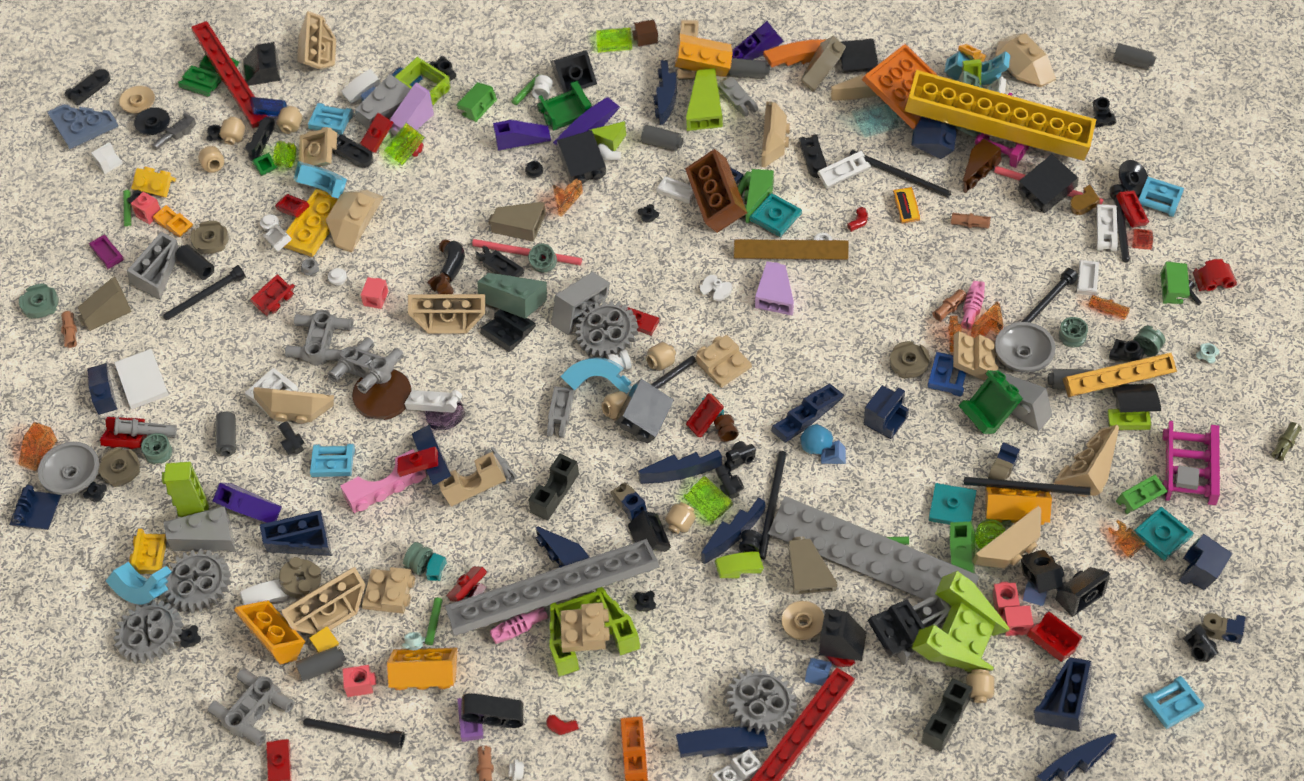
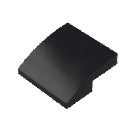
M874 38L840 41L846 46L840 57L843 73L867 71L869 68L878 65Z
M500 309L494 313L493 320L481 327L480 334L510 352L535 328L536 323L529 318L525 319Z
M1153 383L1124 384L1112 387V392L1116 397V407L1119 412L1161 411L1160 399Z
M908 599L891 605L888 610L873 615L867 620L889 658L911 648L919 630L925 628Z

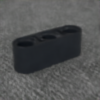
M468 693L462 696L461 719L470 723L519 728L524 723V703L517 699Z

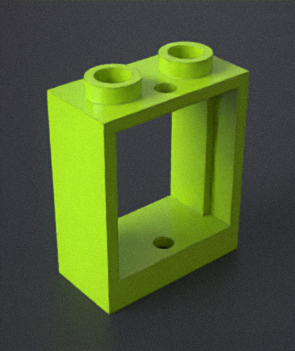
M416 57L395 78L410 89L412 88L410 84L421 74L436 83L437 85L430 91L432 105H435L438 99L450 90L449 76Z

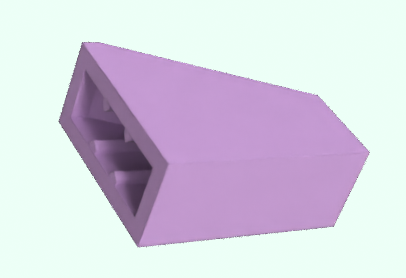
M418 83L413 85L390 119L394 122L391 126V132L395 137L406 140L410 134L414 133L434 115L429 90Z
M766 262L755 296V308L793 316L794 300L786 265Z

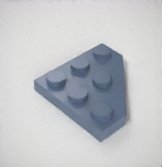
M63 104L47 111L69 149L119 127L116 119L108 110L99 112L94 111L93 108L79 107L78 109Z

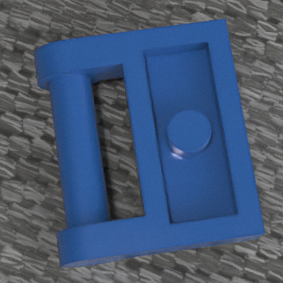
M936 352L928 381V388L949 392L955 396H962L966 372L959 370L956 383H950L954 368L953 355Z

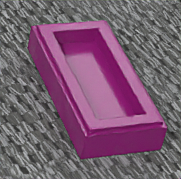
M105 234L88 243L107 269L124 261L121 253Z

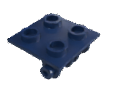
M26 485L22 488L21 496L18 499L9 525L49 530L62 495L36 492L33 490L34 487L32 485Z

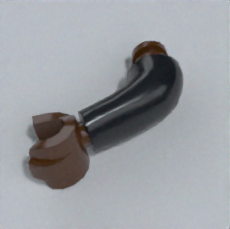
M444 239L439 244V250L444 253L445 263L440 274L433 276L427 284L432 291H437L438 294H453L454 290L450 283L455 279L464 263L465 251L458 241Z

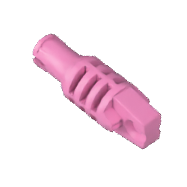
M973 281L967 293L963 306L964 317L961 322V327L967 329V326L968 329H972L975 317L980 313L985 294V282Z
M542 606L527 614L521 613L490 630L494 643L497 644L513 639L529 631L532 625L547 619L548 615L544 611V607Z

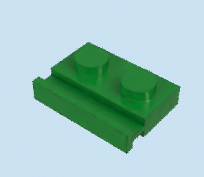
M191 65L182 76V80L178 81V85L180 88L210 97L211 91L216 89L222 79L217 73Z

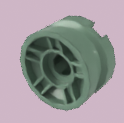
M544 243L537 244L529 252V261L536 271L546 273L553 270L556 266L557 256L549 245ZM542 255H544V257H546V259H545L544 261H540L541 258H542Z
M1078 317L1064 319L1060 326L1059 340L1067 347L1074 348L1083 345L1086 341L1088 325Z
M1147 325L1139 330V333L1133 340L1137 341L1140 344V348L1145 350V355L1151 357L1158 354L1166 339L1160 330L1157 329L1156 331L1152 329L1153 326Z
M151 434L143 440L141 445L146 460L151 464L165 463L172 456L173 449L164 434Z
M414 542L404 556V568L413 570L417 575H422L427 569L428 562L433 555V550L427 546L423 547L419 542Z

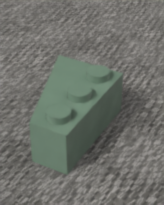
M487 273L477 281L478 294H485L486 304L525 319L547 301L546 281Z

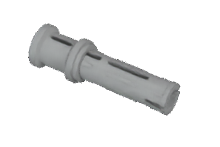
M115 417L114 435L120 433L130 434L134 437L137 434L151 435L160 433L166 437L176 438L177 425L138 422L136 419L120 420L119 417Z

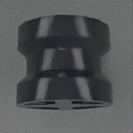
M755 530L742 531V541L739 544V550L741 552H759L760 546L758 544L762 540V535Z

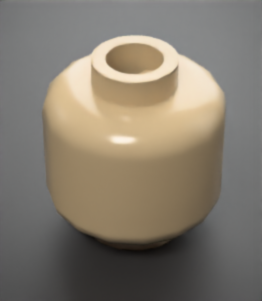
M287 106L281 109L277 119V126L282 132L289 134L298 131L303 119L300 110L294 106Z
M229 117L222 122L220 137L226 144L234 145L242 141L245 132V125L242 123V120L236 117Z
M207 146L199 152L198 159L205 171L210 173L218 172L224 166V157L215 146Z
M665 342L658 343L648 349L646 356L647 364L651 369L662 371L674 364L676 351L672 345H668Z
M622 391L606 395L602 402L604 415L615 420L627 395Z
M683 502L673 504L665 517V521L669 525L668 529L675 534L688 532L696 519V515L693 513L695 510Z
M972 670L966 676V684L973 687L971 693L973 702L986 703L987 699L994 696L995 680L988 670Z

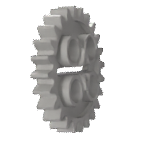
M603 300L601 306L596 302V308L593 309L588 306L589 312H582L584 318L578 317L580 324H576L578 331L575 332L578 337V344H580L582 350L586 351L587 355L592 353L593 358L597 357L598 354L600 358H604L605 355L612 353L618 355V352L625 350V347L632 348L630 342H636L634 336L638 335L637 328H639L636 316L631 309L628 310L626 304L622 306L620 301L614 305L613 300L609 304H606L605 300Z
M200 549L198 554H195L194 550H191V555L189 556L184 552V558L176 557V564L169 563L172 573L167 578L168 582L165 585L168 590L164 594L169 603L174 604L176 609L181 607L182 611L185 612L189 608L191 613H193L195 608H198L202 612L203 606L211 609L210 603L213 602L218 605L217 598H225L222 592H229L227 585L231 584L229 578L232 576L228 564L225 563L223 557H219L218 553L212 555L211 550H208L204 554L203 550Z
M153 600L151 605L146 603L143 607H140L137 604L135 611L129 609V616L122 615L124 622H117L119 629L114 630L117 636L113 637L116 642V648L122 657L125 656L127 661L132 659L136 664L140 659L141 663L145 664L146 660L149 659L153 663L154 657L157 656L161 660L162 653L169 655L168 649L176 648L174 642L181 641L178 635L182 634L181 628L184 625L175 607L172 608L170 603L165 605L163 601H160L157 605L156 601Z
M754 668L753 673L746 669L745 674L739 672L737 678L733 677L731 684L728 685L725 705L730 707L728 714H735L733 721H741L740 727L746 724L748 725V732L752 728H756V734H759L762 729L768 735L770 729L774 733L777 732L778 727L783 730L785 725H789L794 717L797 703H795L797 696L792 695L794 688H787L789 681L782 682V675H779L777 678L774 677V671L767 674L766 668H763L762 673H759L758 669Z

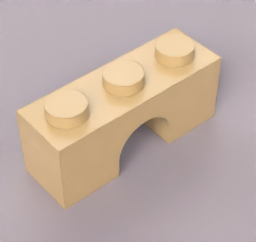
M493 452L474 460L477 470L472 475L461 476L455 469L450 472L451 477L439 482L441 492L451 507L506 481L503 469Z

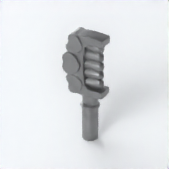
M186 113L182 114V120H179L170 128L167 127L165 129L166 134H163L161 138L153 143L152 147L158 150L167 141H170L172 137L178 140L183 135H188L196 125L195 118Z

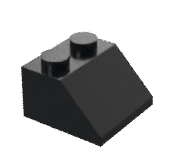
M275 43L257 44L243 59L247 85L281 81Z
M587 50L550 61L554 76L563 94L571 91V83L576 81L582 89L597 85Z
M1089 567L1085 571L1080 570L1073 576L1072 580L1063 582V587L1057 588L1055 600L1074 617L1105 595L1111 574L1108 571Z
M825 609L819 655L862 661L867 632L848 612L838 609Z

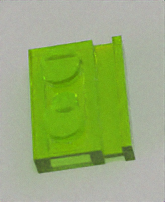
M631 27L596 30L598 53L632 50Z
M406 123L384 151L403 166L425 137Z
M705 475L687 494L683 495L711 524L733 505V502Z

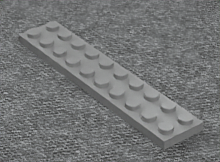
M784 496L768 533L770 536L787 543L794 537L802 536L805 539H811L821 557L924 600L935 595L939 583L945 575L958 571L974 582L975 585L980 577L977 574L787 496Z
M645 539L446 605L445 608L456 636L480 627H486L501 620H507L521 613H528L542 606H549L554 602L566 600L581 593H588L602 586H609L623 579H630L644 572H650L653 569L659 568V563L648 540Z

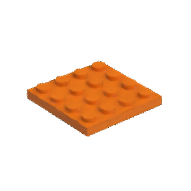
M904 44L862 78V81L914 130L921 116L905 112V107L916 70L934 75L937 74Z

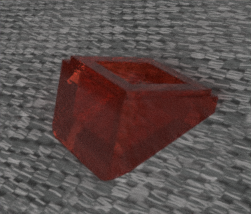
M1134 228L1132 247L1151 250L1154 238L1153 231Z

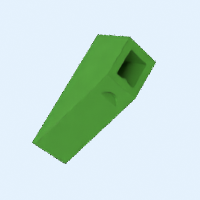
M752 169L751 176H747V187H749V190H745L747 205H744L747 214L744 215L746 216V223L750 222L752 213L773 192L774 170Z
M950 522L951 564L975 574V564L972 562L975 556V531L972 522Z

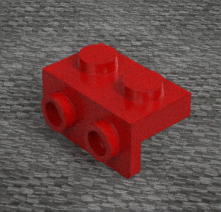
M276 274L250 299V302L264 315L267 316L271 312L274 314L280 309L282 301L285 300L287 302L292 298L295 285L293 283L289 285Z
M107 417L105 419L106 431L100 438L101 446H109L111 448L128 447L135 449L141 447L147 435L137 434L134 437L130 434L118 433L114 435L115 417ZM119 417L120 420H133V419H136V420H138V422H143V423H145V419H142V418H122V417Z
M1050 611L1045 613L1042 621L1031 628L1027 634L1037 645L1041 646L1060 662H1063L1072 655L1082 640L1080 634Z

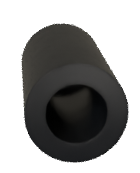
M183 245L177 249L176 259L200 279L206 280L214 273V265L191 246Z

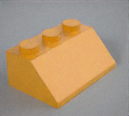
M679 34L674 67L692 71L715 68L716 76L726 77L731 67L732 46L727 43Z
M985 487L986 519H990L991 522L999 523L1002 520H1011L1012 523H1017L1039 506L1041 508V525H1044L1045 522L1050 523L1052 505L1050 492Z
M269 600L235 607L234 611L244 625L279 664L297 660L305 640L296 630L291 629L286 619Z
M457 648L393 649L387 661L388 688L405 690L408 687H416V689L424 690L436 686L439 689H448L454 686L457 671Z

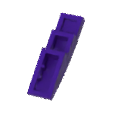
M604 98L579 116L553 143L557 146V140L603 127L619 110L620 106L610 98Z

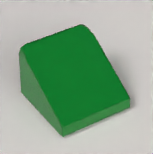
M269 152L252 160V164L261 176L277 169Z

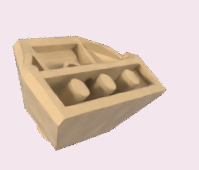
M307 11L298 36L297 62L317 69L329 68L335 65L336 38L325 23L326 20L323 16Z
M1026 33L1014 34L998 42L995 57L1005 51L1011 55L1007 70L1016 79L1029 84H1036L1037 87H1043L1056 80L1047 54Z
M766 101L762 167H767L785 154V148H789V137H786V134H790V123H787V115L776 102Z
M369 190L343 192L339 196L326 219L336 247L353 252L383 199L382 195Z
M408 294V314L429 334H465L485 315V294Z
M254 387L253 390L254 399L272 419L279 422L287 420L295 421L299 424L312 422L334 406V395Z
M1039 506L978 551L972 562L975 565L1005 569L1010 564L1012 566L1016 565L1023 558L1022 555L1024 553L1030 554L1038 547L1036 543L1041 535V508Z
M353 567L299 598L281 610V613L292 630L312 635L326 626L332 630L357 614L366 584L357 569Z

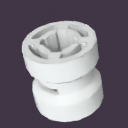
M545 75L536 77L535 86L532 90L534 98L538 99L540 95H542L544 100L549 98L550 89L553 84L551 78Z
M627 350L620 351L618 355L613 353L607 355V359L618 363L625 370L632 368Z

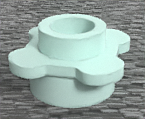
M1211 343L1201 344L1200 351L1196 353V357L1212 364L1216 360V355L1219 354V349Z
M419 632L408 633L404 636L405 643L402 644V648L418 650L423 647L425 637H422Z

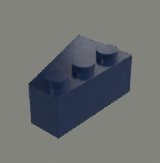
M321 510L259 525L263 545L268 553L332 556L326 523Z
M1073 657L1068 658L1056 676L1055 682L1044 694L1045 697L1042 702L1035 708V723L1080 732L1092 678V661Z

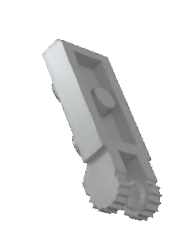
M733 77L718 83L720 92L744 117L749 115L748 109L745 107L746 105L753 112L758 110L756 102Z
M554 387L548 415L547 436L552 437L554 424H561L559 437H565L575 393L573 388Z

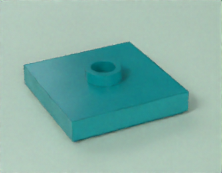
M771 193L752 213L750 221L781 237L802 214V209Z
M935 483L929 521L950 525V522L971 521L977 490Z
M1161 506L1133 531L1132 535L1162 560L1166 561L1193 537L1194 532Z

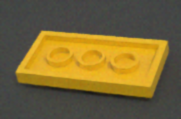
M315 189L307 201L310 207L298 218H295L286 231L292 240L284 248L314 257L330 233L326 219L338 198L331 197L325 191Z

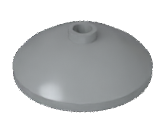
M1017 322L1006 326L999 332L995 341V352L999 360L1008 368L1018 372L1030 373L1042 370L1051 363L1055 355V342L1051 334L1043 327L1030 322Z
M62 443L49 450L40 461L38 467L39 480L43 487L51 493L58 495L77 493L89 486L96 478L100 466L99 458L94 449L85 443Z

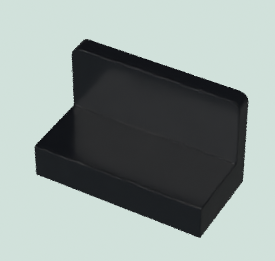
M642 511L628 524L634 543L647 539L652 550L666 552L671 548L657 513Z

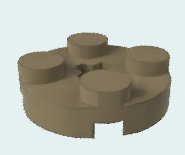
M218 221L202 222L199 224L200 227L192 230L190 240L199 254L221 252L225 249V245L229 240L226 227L222 226Z
M905 341L893 348L889 362L892 370L903 379L914 378L928 370L930 355L923 345L920 344L918 346L912 341ZM906 357L914 359L913 362H907Z
M114 448L106 452L101 458L102 462L99 466V473L102 479L113 487H118L132 481L140 473V461L136 453L131 449L122 450V448ZM117 464L124 465L122 468L116 469Z
M299 557L291 558L289 562L282 566L279 572V583L282 591L290 597L301 598L318 588L321 584L320 567L306 559ZM296 576H303L305 580L297 581Z

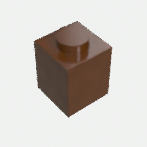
M655 19L634 23L632 37L633 41H637L638 47L659 43Z

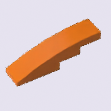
M826 39L805 40L780 45L763 51V56L771 68L785 63L787 66L800 61L802 64L811 62L819 45Z
M643 717L620 718L625 780L648 781Z

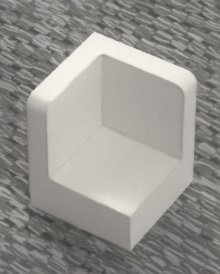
M107 143L91 152L95 164L104 174L123 164L122 160L115 154L111 143Z

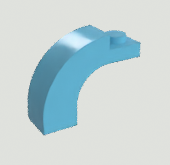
M959 51L946 59L944 72L958 81L962 73V61L971 59ZM1005 51L992 60L982 62L981 85L993 83L1001 77V72H1005L1009 68L1011 56Z
M300 161L297 163L293 177L296 182L324 190L331 197L339 198L344 192L347 181L345 177L337 173Z
M595 357L582 360L569 367L560 376L574 390L578 389L592 376L607 378L625 394H628L632 388L630 385L631 381L625 375H619L624 368L606 358Z
M127 562L113 570L106 579V582L115 593L126 601L134 604H146L168 590L165 584L168 582L167 578L172 571L165 566L152 574L149 579H146Z

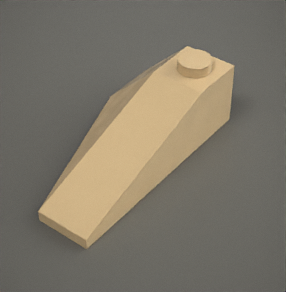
M1118 425L1100 429L1087 442L1086 446L1088 449L1077 453L1074 456L1076 461L1071 467L1066 465L1060 471L1054 483L1091 487L1090 495H1099L1108 481L1119 431Z

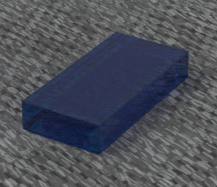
M251 97L250 100L254 114L279 116L281 109L287 107L285 100Z

